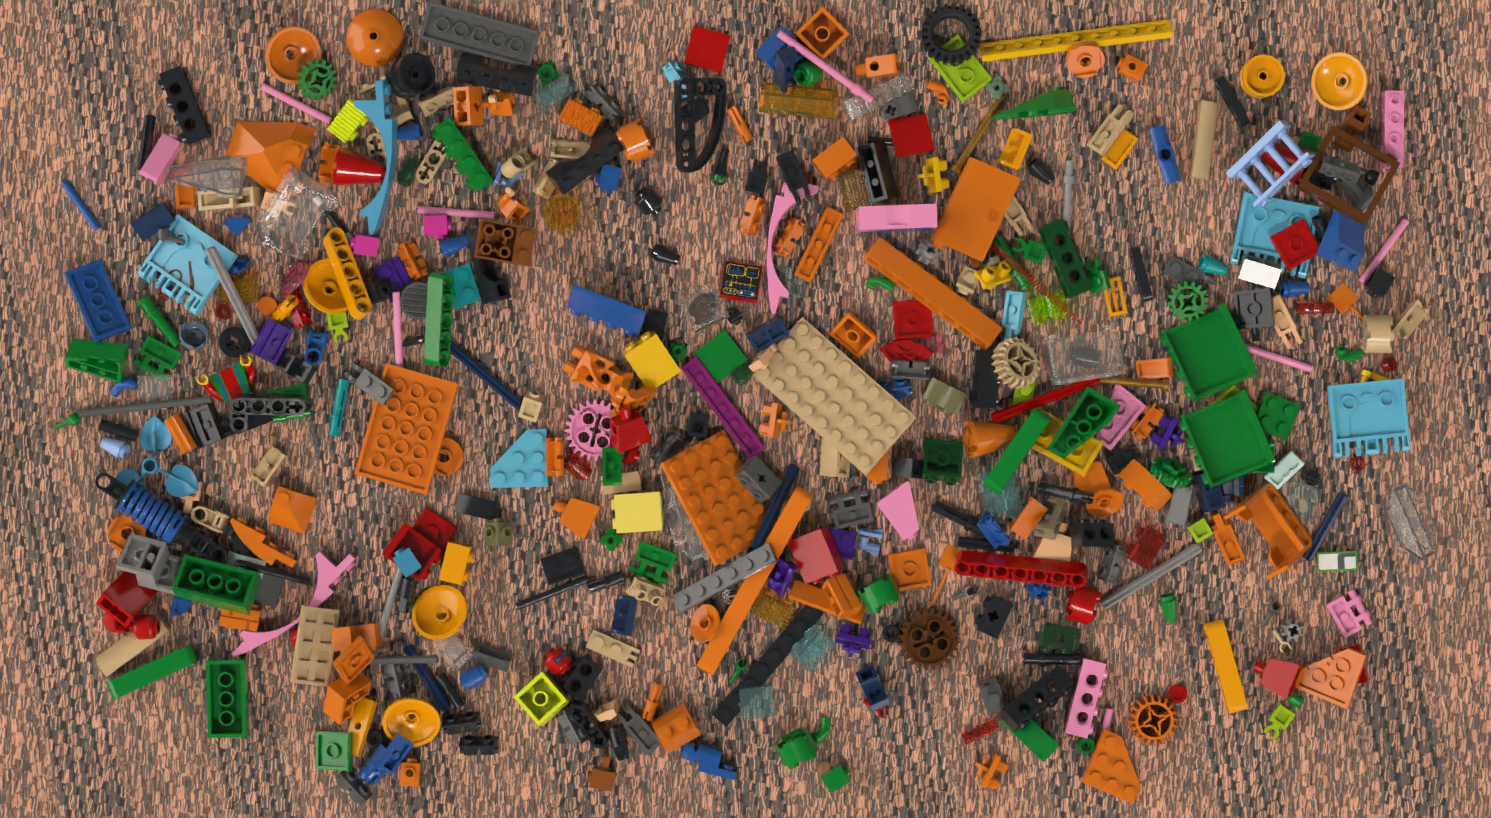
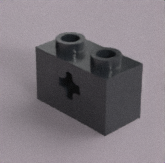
M993 594L990 597L986 596L982 605L985 608L982 614L978 613L974 624H976L975 629L998 639L1014 604ZM995 610V611H996L995 614L997 615V618H996V619L993 618V619L990 621V617L988 616V613H989V612H990V613H993V611Z

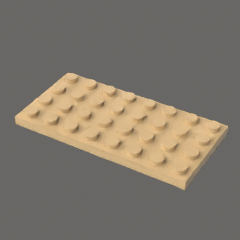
M802 317L789 331L790 334L777 344L778 349L769 359L770 364L763 370H756L752 375L866 476L917 417Z

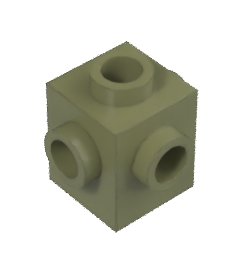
M493 518V522H485L486 546L513 545L512 522H505V518Z

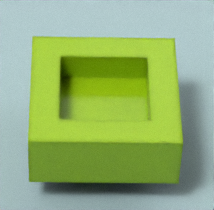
M1204 517L1191 523L1190 527L1187 526L1197 544L1214 534Z

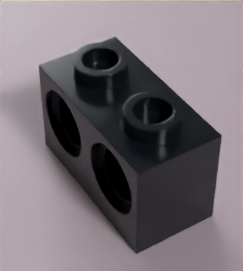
M1079 519V523L1071 524V547L1114 546V523H1106L1104 519L1094 520V523H1090V519Z
M585 655L582 658H577L573 664L575 669L572 674L567 673L562 680V683H564L562 688L581 701L603 669L602 666ZM589 664L592 667L591 673H583L581 666ZM579 680L581 688L578 690L572 689L571 681Z

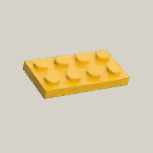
M1042 410L1052 419L1032 449L1085 477L1100 452L1103 442L1091 437L1065 459L1061 458L1047 448L1064 421Z

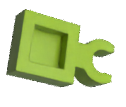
M326 313L329 330H335L334 342L338 343V336L341 334L344 336L345 341H348L349 336L344 331V328L349 327L347 313Z
M1278 704L1268 718L1272 721V724L1267 725L1263 732L1267 734L1270 729H1273L1274 735L1272 738L1275 740L1279 736L1280 727L1286 730L1296 714Z

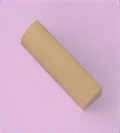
M1204 100L1199 102L1189 178L1209 180L1218 103Z
M156 612L154 616L160 621V633L154 639L138 640L134 633L129 632L96 657L97 664L106 677L171 631L159 612Z

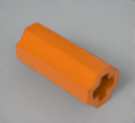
M179 413L164 420L182 454H186L197 447Z

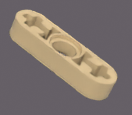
M378 133L370 134L366 141L369 158L374 159L376 156H383L385 168H387V155L382 136ZM373 137L381 140V143H378V150L383 149V153L376 152L372 154L371 151H375V146L370 144L373 141ZM374 183L378 188H381V183Z
M436 140L416 171V179L422 184H428L433 180L447 156L445 153L442 155L439 151L434 150L435 146L437 148L441 146V142L438 143ZM433 153L440 156V161L437 164H431L429 161V157ZM425 163L435 168L434 171L431 169L428 171L429 179L421 180L420 172H425L427 169L424 166Z

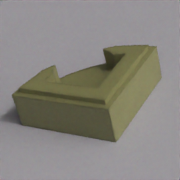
M996 255L985 259L983 262L980 261V268L1000 263L999 256Z

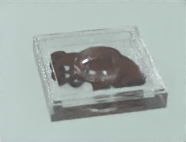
M713 283L679 299L695 333L729 317Z

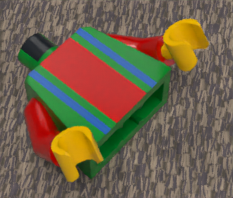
M248 353V359H243L242 355H240V363L211 376H207L206 372L202 371L204 376L202 379H199L197 375L195 377L197 383L202 385L211 396L219 401L228 403L231 402L236 394H249L252 392L257 373L251 362V353ZM235 401L237 408L245 406L242 401Z

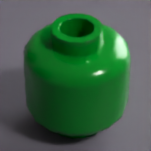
M810 60L799 63L794 70L795 80L804 87L818 83L823 75L822 69Z

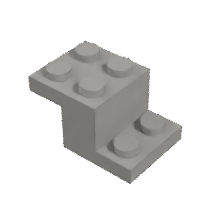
M130 533L116 566L119 570L136 574L139 586L175 595L172 588L183 558L169 554L166 542Z

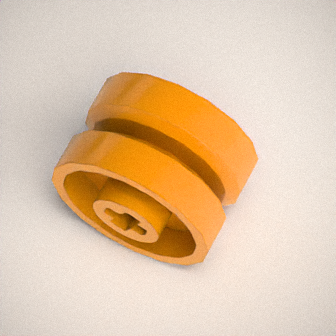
M1264 54L1255 56L1247 61L1239 73L1241 89L1245 94L1256 99L1267 98L1275 94L1282 87L1285 78L1284 68L1279 60ZM1260 73H1262V76H1265L1264 80L1260 79Z

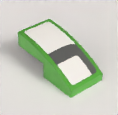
M1358 551L1317 552V572L1358 570Z

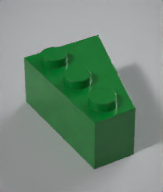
M73 338L65 356V367L118 383L122 382L129 364L128 344L101 341L94 343L92 340Z
M1020 709V711H1021L1022 713H1027V712H1028V711L1025 710V709ZM1001 717L998 719L1042 762H1045L1059 747L1054 741L1056 736L1049 730L1046 732L1040 728L1042 723L1035 718L1030 721L1028 727L1024 730L1019 729L1015 733Z

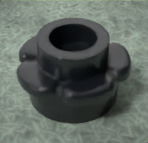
M374 728L369 730L366 742L371 747H378L380 744H383L385 741L383 731Z

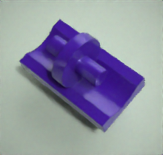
M1162 416L1158 425L1167 429L1165 435L1154 432L1150 439L1151 442L1159 446L1158 449L1164 451L1170 438H1172L1170 446L1174 448L1177 442L1184 443L1185 440L1180 437L1182 434L1181 429L1178 428L1176 433L1173 434L1179 419Z
M779 558L773 573H770L768 576L769 582L767 587L777 592L778 596L782 597L785 595L787 588L790 587L792 576L796 573L798 566L792 561L787 562L783 558Z
M842 624L840 631L837 632L835 643L843 644L842 650L849 651L848 657L852 658L853 652L860 654L861 648L869 649L871 645L869 629L859 628L858 636L851 635L852 626Z

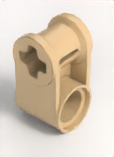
M524 147L501 165V172L505 177L513 178L530 169L537 161L531 158L527 148Z
M204 505L196 506L191 512L193 521L221 534L224 532L222 529L226 520L230 518V515ZM197 509L205 511L204 519L197 518Z

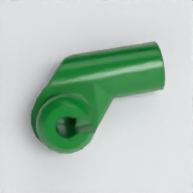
M870 276L866 283V287L874 290L876 285L889 291H893L895 288L894 282L882 276Z
M821 717V729L811 734L814 741L818 744L822 743L830 735V717Z

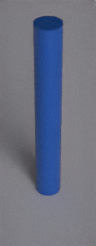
M68 180L64 181L61 184L94 231L101 228Z

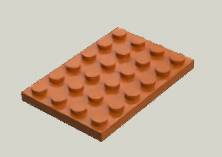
M385 363L381 379L396 390L386 406L375 400L354 474L428 495L459 384Z
M724 430L660 464L714 566L751 547V543L767 509L763 502L756 500L734 476L743 464ZM773 524V526H772V528H771V530H770L768 536L770 535V533H771L772 529L774 528L775 524Z

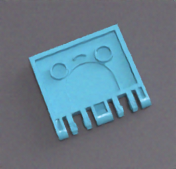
M1244 192L1230 264L1238 265L1241 251L1245 254L1249 252L1255 253L1254 256L1260 258L1261 254L1263 255L1262 259L1277 263V259L1280 256L1269 237L1303 218L1314 236L1316 229L1311 218L1319 214L1320 207L1272 197V201L1267 206L1254 207L1253 203L1258 199L1257 196ZM1280 259L1279 264L1282 269L1280 274H1282L1285 270V265ZM1309 260L1299 265L1297 277L1306 278ZM1297 266L1289 270L1290 276L1295 275Z
M177 214L174 218L175 221L168 226L167 230H169V236L184 239V244L173 241L162 242L159 240L138 270L137 275L144 280L146 279L148 283H152L157 278L159 272L162 273L155 283V288L161 289L162 293L171 299H175V302L178 304L183 302L189 292L191 295L185 302L184 308L190 309L192 314L198 316L220 283L206 254V249L212 246L216 247L227 271L238 255Z
M1404 378L1327 386L1333 458H1342V448L1344 457H1349V442L1355 441L1354 451L1356 456H1361L1362 440L1364 455L1379 454L1378 439H1380L1382 454L1387 453V438H1392V449L1394 452H1399V449L1402 452L1410 451Z

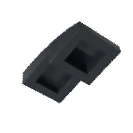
M284 350L276 365H274L275 368L306 385L309 384L317 370L316 367Z
M458 493L454 512L493 520L496 517L499 502Z

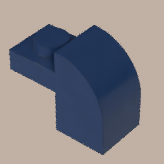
M873 665L856 672L872 712L890 704Z

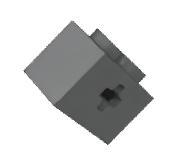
M757 455L746 460L734 475L740 484L745 486L759 502L769 499L782 484Z

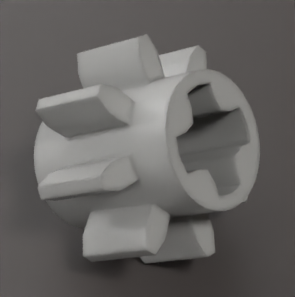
M930 240L927 244L921 242L915 252L918 254V261L925 263L926 266L930 261L932 264H935L941 252H938V248L932 245L933 243Z
M1287 619L1286 625H1280L1284 628V632H1281L1280 635H1286L1287 642L1291 638L1298 642L1297 637L1304 636L1301 633V629L1304 626H1298L1299 620L1297 619L1293 623ZM1294 627L1296 633H1291L1288 629Z

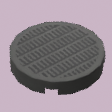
M414 281L402 289L400 304L403 312L408 317L416 320L426 318L428 283Z

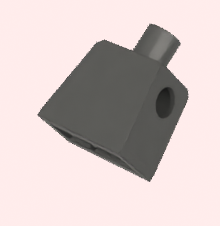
M992 676L977 681L987 715L990 716L1001 712L1006 704L996 677Z

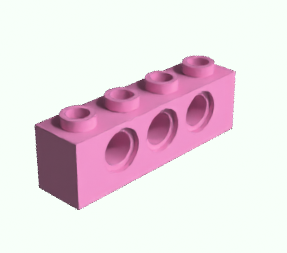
M1404 91L1381 92L1380 152L1385 155L1391 154L1395 156L1397 161L1400 162L1397 169L1404 167ZM1380 161V169H1390V166Z
M1082 657L1063 730L1065 733L1083 738H1088V734H1092L1094 728L1092 719L1093 716L1097 715L1099 705H1096L1098 697L1101 698L1104 688L1101 686L1102 680L1106 679L1108 674L1106 663ZM1093 674L1096 676V682L1089 685L1086 681L1087 677ZM1085 693L1091 694V701L1088 703L1082 702V696ZM1080 712H1086L1087 718L1083 722L1077 720V715Z

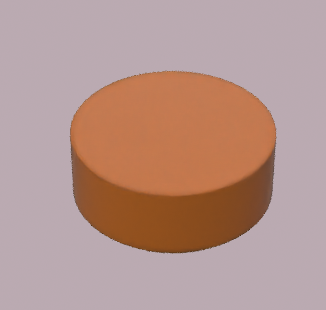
M263 297L258 302V310L263 315L271 316L277 310V301L272 297Z

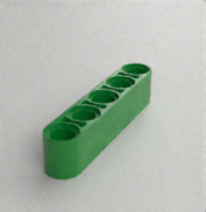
M432 272L428 277L424 361L428 365L446 367L450 360L454 279L451 274Z
M1035 407L995 464L983 485L999 495L1052 417Z
M192 644L114 678L106 682L113 700L197 663L199 659Z

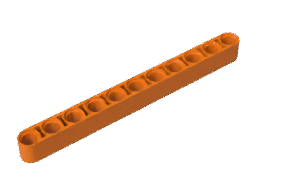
M798 485L765 544L771 543L778 559L814 497V494ZM777 562L744 579L721 620L716 635L710 640L697 663V667L714 675Z

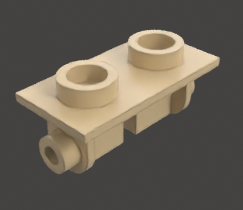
M448 85L437 91L438 95L436 96L432 93L421 97V100L418 102L425 117L454 104V86L450 87Z
M552 158L549 159L532 189V192L549 200L555 189L545 173L558 163L557 160Z

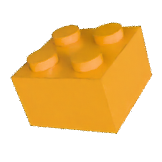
M449 541L439 580L458 585L467 582L471 572L468 569V565L473 562L475 551L472 550L473 546Z

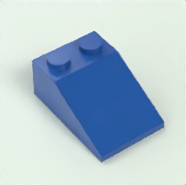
M1334 210L1316 256L1341 269L1357 272L1364 255L1365 225L1363 226Z

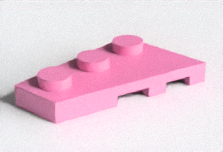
M1115 385L1110 400L1121 406L1112 421L1101 429L1095 438L1103 442V446L1109 451L1114 448L1147 407L1121 385Z

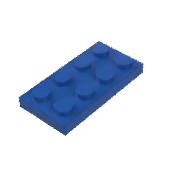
M101 259L64 273L94 343L131 330L129 321Z

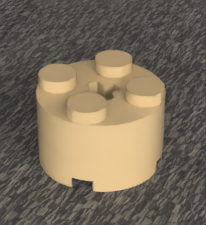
M1392 315L1363 316V352L1392 353V342L1390 341H1394L1395 331L1391 329L1393 324Z

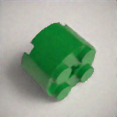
M890 573L887 574L888 578L886 579L882 576L865 585L864 591L857 590L867 612L871 611L874 614L883 609L882 605L886 603L891 605L900 600L899 595L901 592Z
M804 727L805 731H801L800 728L782 736V741L779 744L777 741L774 743V747L783 765L788 766L789 769L799 766V762L805 759L810 761L817 757L818 747L808 727Z

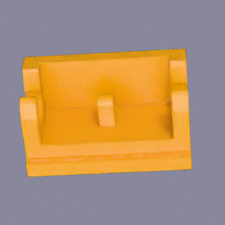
M1012 128L998 164L1017 172L1033 135L1020 129Z

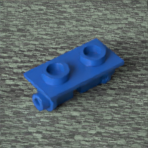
M910 379L878 382L889 394L895 393L896 399L908 398L909 395H913Z
M985 510L976 525L994 549H997L999 544L1008 545L1010 537L1002 531L996 522V518L991 516L988 510Z

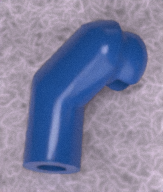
M123 377L122 382H116L109 393L117 398L122 389L134 390L137 387V381L132 377Z

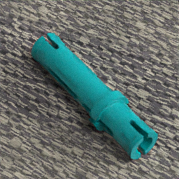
M338 379L333 410L329 416L331 418L328 431L329 436L340 437L342 420L344 421L345 419L343 414L350 383L349 380Z

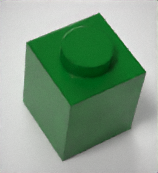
M840 764L820 775L830 794L850 782L848 777L851 776L847 767H842Z

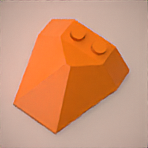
M238 121L225 158L263 188L285 194L284 199L287 200L293 198L298 184L296 183L308 146L311 147L317 129L299 122Z

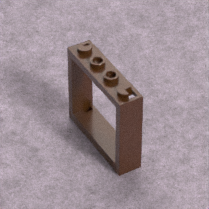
M1332 125L1296 188L1364 226L1376 208L1400 162L1397 161L1395 156L1391 154L1385 155L1380 152V148L1377 146L1365 144L1361 137L1349 135L1343 127ZM1333 135L1390 166L1387 175L1365 213L1308 182Z

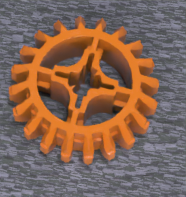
M1150 694V700L1145 695L1142 696L1144 702L1141 703L1137 699L1136 703L1139 706L1131 705L1135 712H1128V715L1133 717V719L1127 720V723L1134 724L1129 727V730H1136L1133 733V737L1136 738L1140 735L1138 739L1140 743L1146 738L1145 744L1148 746L1151 740L1154 746H1157V740L1162 745L1165 744L1163 738L1165 737L1170 741L1171 737L1168 734H1176L1172 728H1179V725L1174 723V721H1178L1180 718L1173 716L1178 710H1171L1174 706L1172 702L1166 705L1169 700L1166 697L1161 702L1162 697L1159 694L1156 700H1154L1153 694ZM1151 705H1160L1164 707L1166 712L1155 713ZM1146 708L1147 715L1145 719L1138 723L1141 711ZM1151 714L1154 715V717H1159L1155 720V725H1153V723H1148L1150 720H1152ZM1168 718V725L1161 732V722ZM1152 727L1156 735H1147L1140 728Z

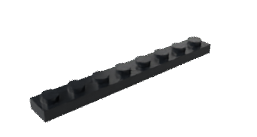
M805 605L712 715L727 727L825 611Z

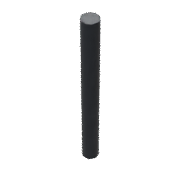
M240 559L235 561L236 567L305 585L310 583V578Z
M586 575L516 603L517 609L520 610L590 582L589 578Z

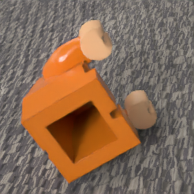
M492 89L495 94L489 95L488 100L482 101L483 108H489L490 114L498 116H513L516 108L514 93L501 92V90Z
M507 187L505 190L506 194L503 193L499 196L498 206L506 218L519 224L530 209L524 205L528 202V198L521 194L519 196L520 201L512 197L515 195V191Z

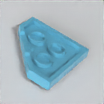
M527 429L490 468L491 488L548 486L545 439L547 438V429Z

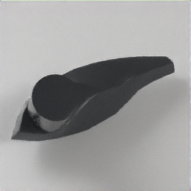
M421 326L420 336L403 342L402 347L425 343V326Z

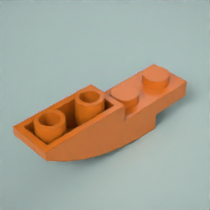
M240 516L231 518L230 522L235 532L255 555L270 565H274L276 560H279L292 568L295 567L298 562L295 559V554L287 550L285 552L278 550L279 546L271 541L265 543L268 537L264 533L265 529L257 525L254 527L248 525V520Z

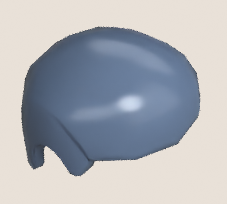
M197 321L185 322L179 330V339L187 349L198 350L207 344L209 331L205 325Z

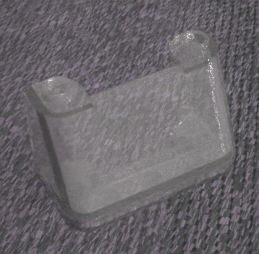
M290 168L258 220L257 231L261 245L302 260L311 250L309 236L325 210L332 211L338 207L339 197L337 193L302 171Z
M1114 325L1103 327V331L1058 338V334L1046 336L1047 340H1042L1049 386L1128 374L1119 328L1115 329Z

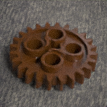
M922 608V614L915 610V617L908 615L910 621L903 620L906 626L905 628L899 627L903 634L897 635V637L902 639L898 645L904 647L900 650L901 653H907L904 659L908 660L911 658L909 664L913 665L916 663L918 669L923 664L924 670H928L930 665L935 670L936 664L942 668V661L949 663L948 656L955 657L951 652L952 650L958 651L954 644L960 643V641L955 639L960 633L954 632L957 625H951L953 619H947V613L941 616V610L939 609L934 614L933 608H930L928 613L925 608ZM936 621L937 629L930 631V623ZM919 629L920 637L913 639V631ZM941 631H944V634L935 636ZM927 635L933 637L930 639V643L925 641L927 639ZM940 639L945 640L943 648L937 647V642ZM922 642L916 647L913 646L915 643ZM923 647H927L928 653L922 657L920 650Z

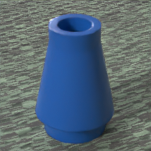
M415 121L398 128L397 140H419V138L423 137L422 126Z
M465 234L442 239V242H439L444 257L448 255L451 257L469 245Z
M1288 279L1280 282V294L1282 297L1290 298L1308 294L1310 291L1308 282Z

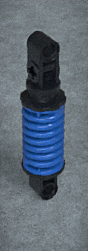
M101 473L96 477V486L116 499L113 510L118 512L125 510L124 515L126 517L131 516V520H137V524L143 525L144 529L150 528V533L156 532L157 537L163 535L162 540L169 544L170 547L177 543L182 546V549L186 550L190 547L191 550L210 561L218 563L226 561V550L204 534L199 533L200 527L189 523L190 515L180 516L182 514L181 510L173 513L175 506H169L167 501L162 503L163 499L161 497L156 499L155 493L149 496L150 490H144V486L138 484L135 479H132L126 486L108 473ZM102 476H107L110 479V484L107 487L99 485V479ZM216 550H221L224 553L222 561H215L213 559V553Z

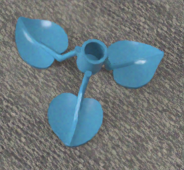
M153 416L150 418L141 431L140 444L144 450H153V453L142 462L143 470L141 476L139 477L138 472L133 469H125L118 473L116 479L126 486L132 479H135L138 484L144 486L145 490L146 485L141 481L144 479L145 474L160 472L169 476L165 481V487L169 494L175 497H185L196 493L199 487L196 475L185 465H175L171 473L160 469V463L154 457L157 449L164 450L169 447L172 435L167 426L158 417Z

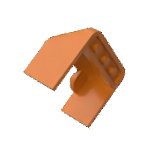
M1270 483L1262 486L1239 502L1223 517L1227 520L1236 515L1242 521L1251 519L1271 546L1272 550L1268 554V560L1274 569L1266 576L1267 579L1289 569L1312 546L1311 536L1276 487Z

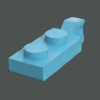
M1011 290L1006 292L1001 323L1003 333H1005L1004 340L1020 335L1027 296L1026 292Z

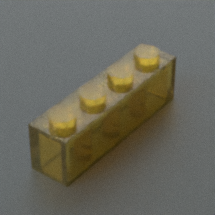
M762 82L759 112L835 120L838 90L797 85L796 89H794L792 85H787L788 92L782 93L777 83Z

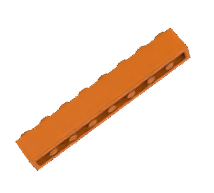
M879 236L864 256V261L982 349L986 350L1003 329L996 320L984 315L980 308L972 306L964 296H959L953 292L952 287L941 283L936 275L925 271L920 263L912 261L905 252L894 248L889 240Z

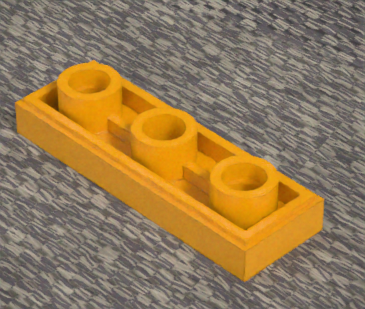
M366 697L356 703L348 732H353L352 755L361 757L378 703Z

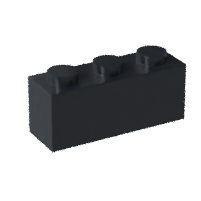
M885 141L873 142L858 147L871 202H884L899 197Z

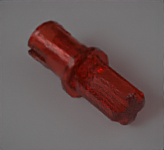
M1313 301V303L1295 304L1296 315L1313 314L1316 316V314L1334 313L1335 309L1334 302L1316 303Z
M992 719L980 726L976 725L975 728L962 733L961 736L965 744L968 745L981 737L984 739L983 736L998 730L999 725L995 719Z

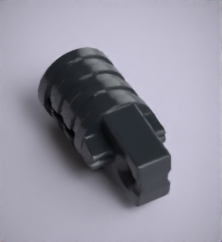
M401 578L397 601H399L398 612L409 613L410 605H413L415 600L417 580Z
M623 724L607 728L611 747L618 761L629 758L628 740ZM615 730H617L620 742L617 740Z

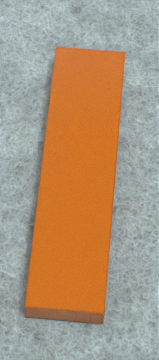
M828 206L826 207L794 276L809 283L812 282L844 216L843 213Z
M796 579L794 580L789 599L836 616L823 589L805 584ZM862 604V608L857 614L844 619L861 624L866 609L865 606Z

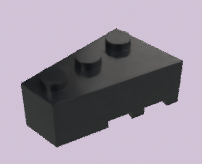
M975 350L970 402V407L996 409V406H998L999 394H997V386H1000V379H997L998 373L994 372L995 366L991 365L994 362L991 358L995 354L993 351Z

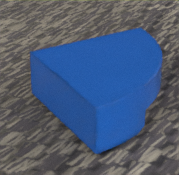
M232 217L223 224L240 236L251 221L244 217Z
M236 258L228 273L237 274L245 271L250 266V258Z
M174 597L169 616H178L187 612L192 606L193 601Z

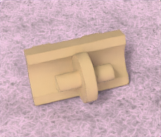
M635 576L632 585L625 592L637 600H644L651 603V605L658 606L662 600L661 594L664 588L661 585L648 581L645 577L639 578Z

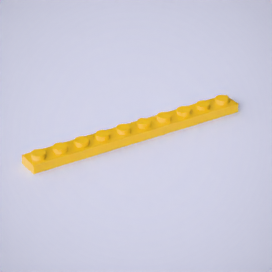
M1168 19L980 43L979 50L982 62L1068 51L1071 45L1086 41H1094L1098 43L1099 47L1172 38V28Z

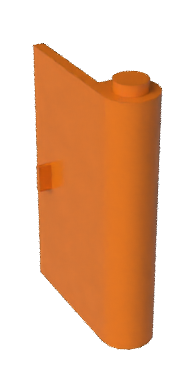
M969 157L937 224L938 227L934 230L930 239L933 242L932 245L940 250H943V247H950L983 262L1021 179L980 160Z

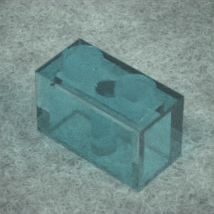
M562 75L534 94L533 98L545 114L576 91L566 76Z
M814 624L806 630L804 637L793 645L789 654L808 671L812 672L836 643Z

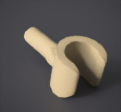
M1276 629L1272 631L1280 643L1279 649L1282 653L1287 655L1285 652L1287 646L1294 651L1293 646L1285 642Z

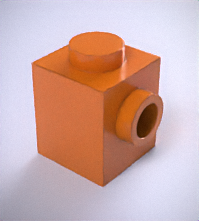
M1127 54L1125 58L1121 56L1116 67L1119 69L1117 73L1138 83L1148 64Z
M407 757L406 761L403 760L401 762L400 786H420L422 762L417 761L418 758Z

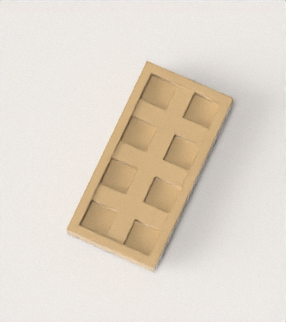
M301 605L290 682L326 687L329 685L334 654L331 629L338 627L340 610Z

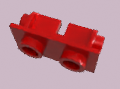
M298 288L288 290L282 294L283 302L289 295L295 296L291 300L292 302L296 297L298 298V304L293 308L294 312L289 315L293 326L300 329L305 325L313 323L311 314L303 301V295Z

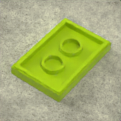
M958 34L941 48L951 51L958 50L966 43ZM972 55L968 61L964 60L962 64L957 62L953 66H951V63L943 65L942 61L938 63L934 57L932 59L928 57L929 61L962 103L993 80L975 55Z

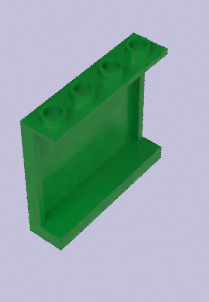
M1225 303L1219 305L1217 310L1199 317V319H1194L1168 331L1161 330L1160 342L1163 347H1167L1169 351L1167 356L1172 358V364H1175L1177 368L1175 370L1176 376L1179 381H1183L1185 385L1183 387L1184 393L1187 398H1191L1192 402L1257 375L1255 364Z
M1242 390L1235 396L1188 415H1181L1179 426L1182 432L1186 431L1187 445L1190 450H1194L1196 454L1193 457L1197 468L1201 467L1204 473L1201 474L1202 480L1205 485H1209L1210 489L1275 463V457L1246 390Z

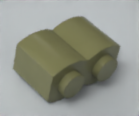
M932 377L922 398L925 399V404L933 408L938 405L943 408L941 412L952 417L953 413L958 414L967 394Z

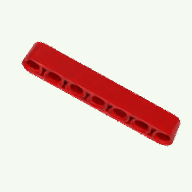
M961 550L957 553L954 571L962 576L1076 588L1086 585L1088 575L1087 565L1081 562Z

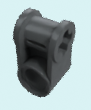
M909 93L887 102L882 107L880 113L885 121L914 114L919 109L913 93ZM888 107L890 110L894 109L892 116L890 113L886 114Z

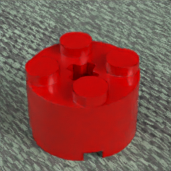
M1085 585L1081 588H1075L1074 592L1070 591L1065 612L1069 614L1065 615L1064 618L1085 625L1094 621L1096 616L1094 607L1096 603H1099L1101 592L1098 591V588Z

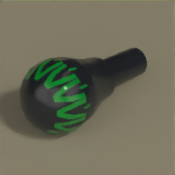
M722 149L720 160L711 174V181L717 186L724 185L728 180L726 164L729 155L728 149Z

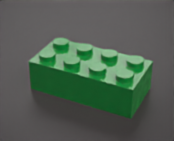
M185 554L172 590L177 598L250 615L262 580L258 572Z
M248 658L206 660L208 738L249 736Z

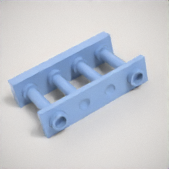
M1279 120L1226 172L1230 179L1241 178L1257 196L1258 199L1253 203L1254 207L1267 206L1272 201L1271 197L1299 170L1309 166L1313 161L1312 158L1316 155L1314 152H1306L1304 154L1291 139L1287 131L1291 125L1287 120ZM1278 139H1282L1299 159L1292 166L1274 148V143ZM1264 152H1268L1285 171L1278 180L1262 163L1260 156ZM1251 165H1255L1272 185L1264 193L1247 174V169Z

